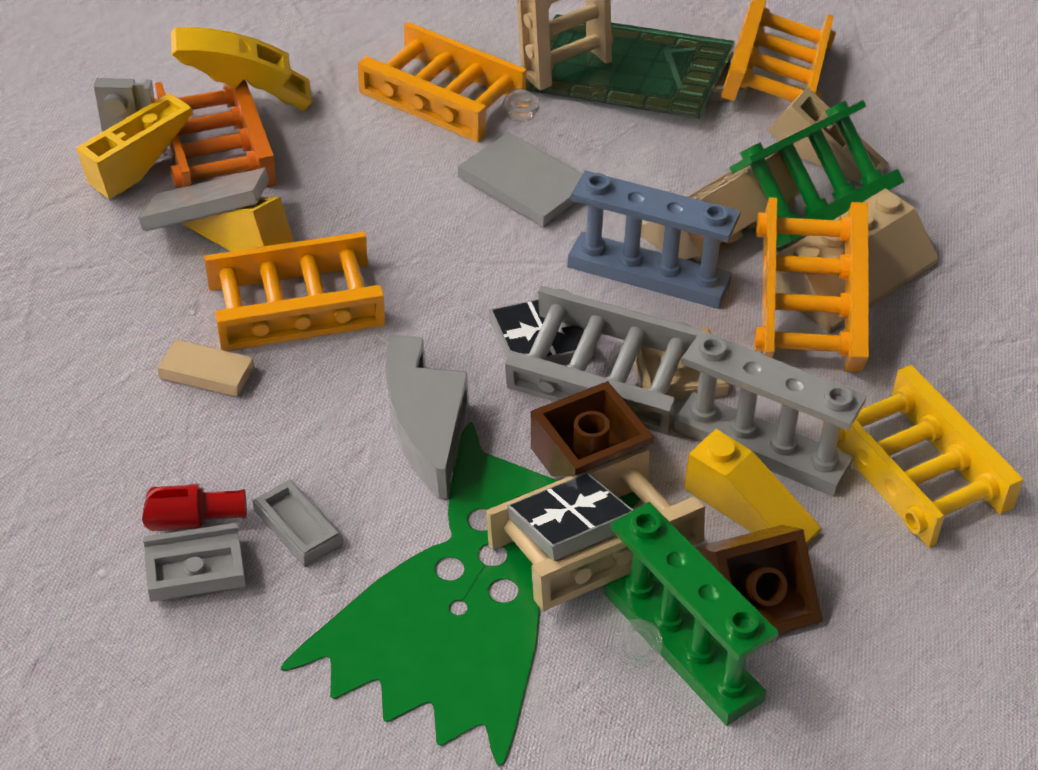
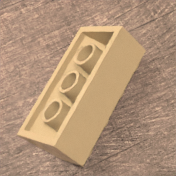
M778 151L766 157L765 160L788 206L791 207L796 204L794 197L800 194ZM751 166L734 174L730 170L686 196L741 211L740 218L729 241H720L722 246L743 236L741 231L747 226L749 229L757 227L758 212H765L768 203ZM649 221L642 222L641 236L662 251L665 226ZM681 230L678 258H693L694 262H700L704 236Z
M886 188L862 202L868 203L869 308L936 265L938 261V256L916 208ZM848 211L834 220L839 221L840 217H846ZM806 236L777 255L839 258L840 254H845V242L839 241L838 237ZM776 271V293L839 296L840 292L845 293V279H839L838 275ZM800 311L829 333L845 324V318L838 317V313Z

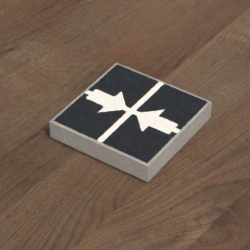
M539 299L489 309V320L506 357L508 358L511 350L522 354H529L545 320L544 317L539 315ZM561 323L545 360L560 365L569 364L585 329Z
M588 472L507 505L509 519L554 561L616 535L610 529L611 523L633 511V509Z

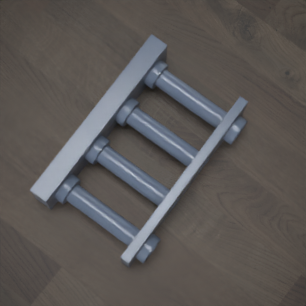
M585 170L571 193V201L588 205L586 232L581 231L568 254L567 268L719 309L730 286L732 272L717 268L720 241H729L740 218L741 211ZM604 210L626 215L624 243L602 237ZM642 220L665 226L662 253L640 247ZM681 230L704 236L701 264L678 258Z

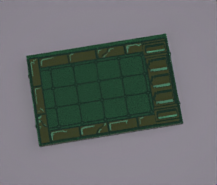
M556 14L553 19L560 17L562 15ZM586 22L552 35L550 51L585 38ZM611 22V33L614 41L611 62L606 64L593 52L588 51L554 65L553 70H551L552 86L539 90L526 78V91L700 119L707 103L710 101V97L724 67L729 61L735 41Z

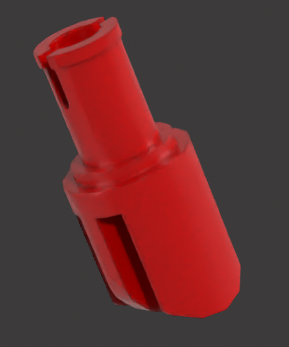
M199 483L151 487L146 493L142 521L144 527L150 531L198 529L206 523V520L246 519V490L204 492V488H200Z

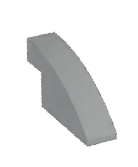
M390 335L386 353V380L394 431L401 449L413 470L438 498L448 499L469 404L467 372L428 369L425 362L423 337Z

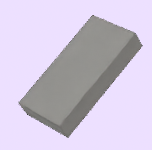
M291 479L253 500L254 511L304 567L343 545L342 534Z

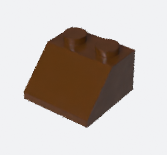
M609 381L531 411V449L551 476L577 475L654 443V436Z
M778 525L696 547L778 630V634L823 622L803 529Z

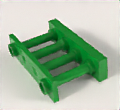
M845 100L825 111L828 116L827 118L766 148H763L761 142L740 152L743 160L729 167L732 174L751 166L767 200L769 197L777 198V217L781 218L799 217L796 212L792 214L765 160L766 157L778 151L806 204L804 210L807 215L800 219L834 220L849 211L852 202L862 203L885 188L891 190L904 183L898 168L883 175L881 169L876 170L850 118V115L867 107L864 100L851 106ZM835 123L862 175V178L859 179L862 186L855 189L853 183H848L822 132L823 129ZM808 137L835 191L832 193L835 200L827 203L825 197L820 198L794 146V143ZM777 234L776 249L803 235Z
M650 502L612 522L610 529L633 552L631 573L606 584L605 596L726 726L762 704L765 700L766 690L745 669L746 659L752 653L778 638V630Z

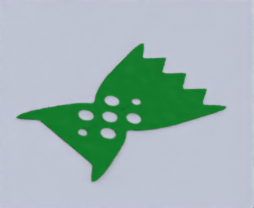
M470 422L462 432L450 486L448 521L452 534L451 537L443 543L433 545L419 552L377 579L301 644L284 661L281 670L297 668L328 657L331 662V698L335 699L368 682L379 680L382 691L383 720L385 722L430 702L434 709L436 743L442 746L476 726L485 725L494 760L498 766L502 765L514 736L536 647L539 606L534 601L531 568L533 564L515 542H511L502 546L507 551V558L502 564L485 566L478 558V552L481 547L489 544L488 531H479L472 528L468 524V516L472 511L477 509L488 510L558 480L483 452L475 426ZM634 492L619 497L631 509L641 500ZM452 557L460 560L464 565L463 574L455 580L440 578L435 572V566L441 559ZM507 579L516 584L518 594L509 602H498L489 595L488 589L490 585L496 580ZM454 601H463L467 605V611L464 614L455 615L450 612L449 606Z

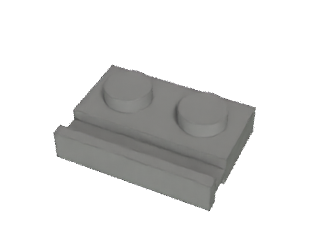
M96 78L94 91L102 132L155 101L152 80L146 79L145 83H135V79Z
M237 523L143 537L150 602L246 587Z

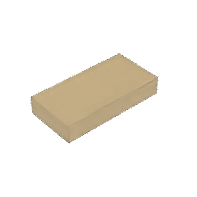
M175 339L157 369L161 379L238 397L254 369L253 357Z

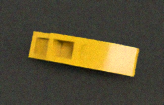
M175 27L172 30V56L176 57L182 64L193 66L208 74L214 81L223 82L235 89L244 79L252 87L262 89L277 97L282 103L292 105L303 112L312 103L310 79L290 69L289 53L255 38L229 31L200 27Z

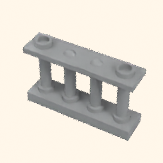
M541 285L538 291L539 315L544 317L545 320L529 354L510 351L505 362L507 388L555 402L609 381L647 429L668 435L674 422L675 397L668 396L667 392L681 357H683L702 330L693 328L683 322L664 320L574 295L564 289H553ZM561 323L585 329L570 364L566 366L545 360ZM601 334L625 340L610 377L606 378L585 372ZM641 345L665 352L650 389L626 384Z
M700 331L683 355L681 364L700 371L698 392L691 394L675 417L673 431L702 442L711 432L718 429L752 450L770 471L834 497L850 470L853 456L836 450L840 430L843 428L849 431L864 406L867 395ZM717 378L741 388L737 409L714 400ZM758 395L782 404L778 426L754 416ZM799 411L824 421L819 442L795 433Z

